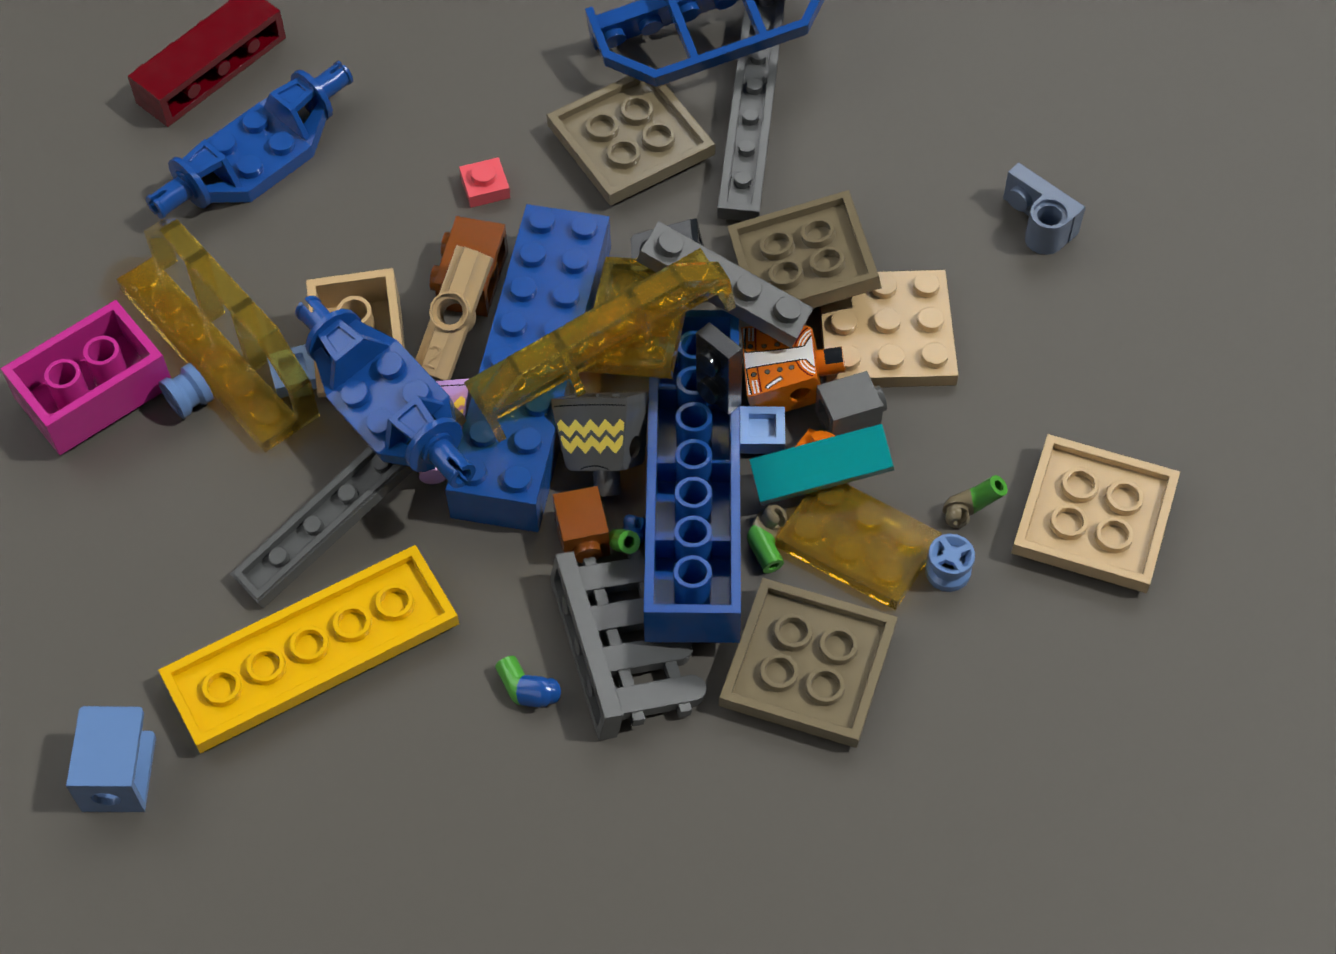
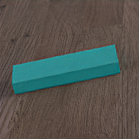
M882 424L749 459L761 505L894 471Z

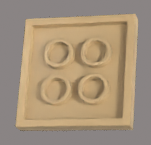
M946 270L878 272L882 288L819 306L822 349L842 346L846 370L845 373L825 375V383L867 371L874 386L879 385L880 387L957 385L958 367Z
M1047 434L1011 554L1147 593L1154 573L1180 471Z

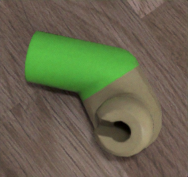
M993 475L970 489L950 496L944 503L942 510L945 514L946 523L953 528L966 526L970 521L971 515L1007 494L1008 489L1005 481L1000 476Z
M774 504L768 505L765 510L757 514L747 533L748 544L764 573L775 572L784 564V560L775 543L783 530V525L787 522V514L782 507Z

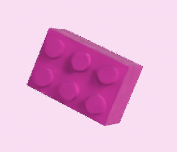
M117 300L112 301L0 368L15 400L59 456L161 394L159 381L166 377L171 378L161 352Z

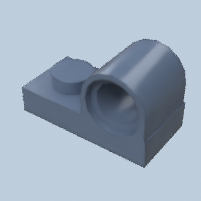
M1018 162L1008 172L1003 199L1009 202L1014 209L1022 211L1029 216L1025 232L1027 246L1038 254H1054L1079 234L1085 206Z

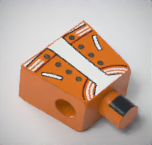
M753 326L741 327L746 390L750 406L785 407V412L814 404L816 401L817 385L821 384L820 376L846 372L842 346L817 350L813 329L809 326L803 327L792 348Z

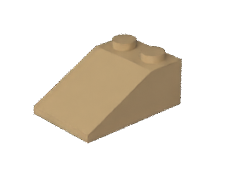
M393 268L306 280L307 295L317 296L330 313L340 309L352 310L361 318L362 323L396 339L405 348L400 297ZM308 304L309 311L313 312V308ZM314 361L318 398L326 397L316 361Z

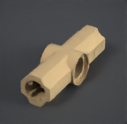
M456 245L439 295L430 304V320L415 359L431 377L443 381L451 380L467 333L475 325V310L494 260L490 256L467 247ZM451 304H460L463 310L460 320L455 324H446L444 321L446 308Z

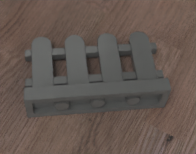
M640 550L628 554V559L600 564L596 563L595 557L584 558L582 567H578L574 551L555 554L550 576L598 741L616 738L622 720L630 719L633 727L644 725L645 716L677 710L679 718L690 716L692 707L702 703L707 691L706 684L702 678L696 675L681 676L678 666L684 665L689 661L693 651L692 642H645V640L623 644L621 642L619 634L644 630L645 556L642 557ZM638 589L640 595L638 599L609 603L607 594ZM588 597L593 598L595 606H590ZM600 637H605L607 646L603 647ZM659 669L664 670L666 676L664 680L634 684L632 674ZM614 677H617L620 688H615Z

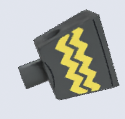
M649 392L572 393L551 399L566 467L570 471H592L593 485L598 486L600 496L621 494L620 471L641 465L645 459Z

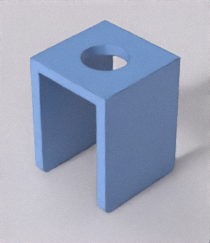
M83 706L79 709L66 787L81 812H145L156 736L153 731H142L144 711L141 707Z

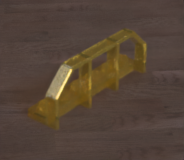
M178 219L160 220L145 229L144 234L152 258L117 278L120 290L186 364L191 363L200 372L215 397L266 453L320 417L311 381L278 327ZM176 253L185 262L199 308L164 271L178 262ZM223 305L230 311L243 356L212 323L225 314ZM267 358L288 390L293 411L255 371L268 363Z
M701 248L468 379L464 384L497 441L501 442L506 439V436L498 422L499 418L566 380L569 381L577 396H582L586 391L578 373L638 339L649 357L657 353V349L651 332L715 295H718L728 312L736 308L730 279L719 262H709Z

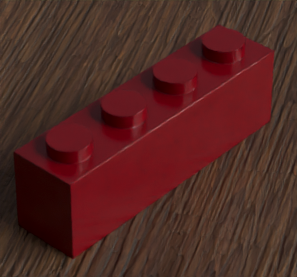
M228 0L226 4L204 20L198 22L196 26L174 42L168 44L166 48L127 76L136 104L166 127L171 126L286 39L280 10L267 0Z

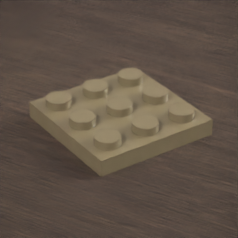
M627 76L547 114V126L610 206L715 155V143L666 84L655 87Z
M849 190L727 226L738 265L741 268L813 308L882 288Z
M762 577L740 638V643L722 688L719 706L857 748L895 632L898 617Z

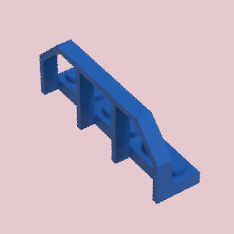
M638 0L598 15L595 14L593 6L586 8L585 12L590 39L594 49H599L604 65L658 87L807 35L825 0H811L802 19L769 31L766 30L755 1L742 0L756 35L700 55L697 53L685 22L692 21L700 14L713 9H727L739 0ZM674 23L688 59L656 70L614 53L609 48L617 47L625 40L641 34L652 35L660 31L662 27Z

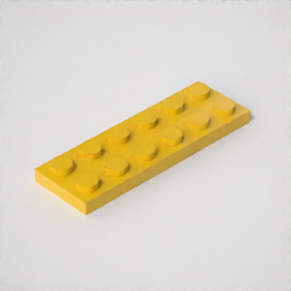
M415 544L158 669L201 754L459 625L457 613Z

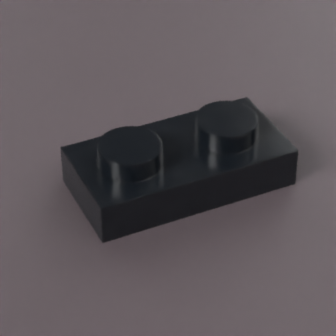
M709 322L696 332V389L704 401L711 405H717L729 415L741 405L742 348Z

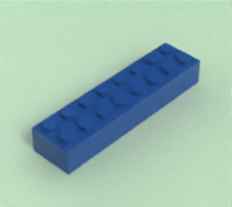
M526 204L466 415L467 421L462 429L461 443L457 448L475 466L476 472L469 482L459 470H456L459 473L458 476L465 483L463 487L453 488L447 482L445 491L450 518L539 532L561 447L551 399L575 392L611 250L610 216Z
M651 310L644 573L645 642L740 643V406L728 415L717 405H711L704 401L696 389V332L710 322L739 345V319L724 310Z

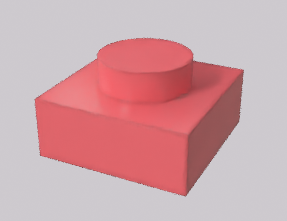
M499 157L459 166L460 177L470 208L510 199L509 185Z

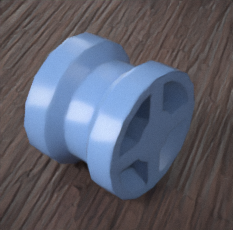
M191 363L181 367L180 374L176 377H166L159 381L160 390L167 402L182 419L191 415L192 408L198 404L206 405L214 400L207 382Z
M944 534L934 539L929 547L925 568L927 580L931 585L947 592L957 591L966 586L970 580L975 561L973 545L966 538L958 534ZM942 564L952 565L954 569L943 567Z

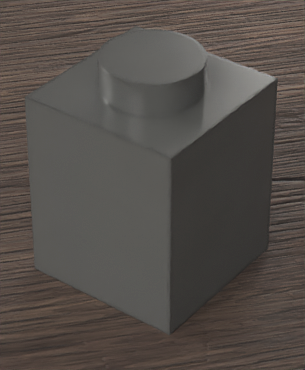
M867 371L817 385L815 412L824 431L837 436L881 424L882 414L887 410L886 398L882 388L879 385L874 386Z

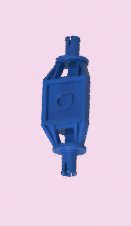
M336 61L331 67L315 78L304 70L295 71L291 75L290 82L273 90L267 98L257 103L207 140L201 141L184 158L173 157L168 162L173 179L154 193L146 196L145 199L149 208L155 215H158V218L163 219L188 199L203 209L211 203L254 201L314 157L326 120L333 115V108L329 98L353 82L350 70L345 64L342 65L341 61ZM302 107H305L311 113L304 124L298 114ZM214 172L224 182L205 185L201 178Z
M317 296L304 298L313 308V312H310L300 302L296 307L295 315L311 330L307 336L305 347L307 354L316 361L326 397L383 462L406 465L416 472H427L437 468L453 488L465 486L456 470H459L470 482L475 475L476 468L457 450L463 435L462 427L456 421L454 403L444 389L396 339L362 323L361 318L352 310L340 309L330 313Z

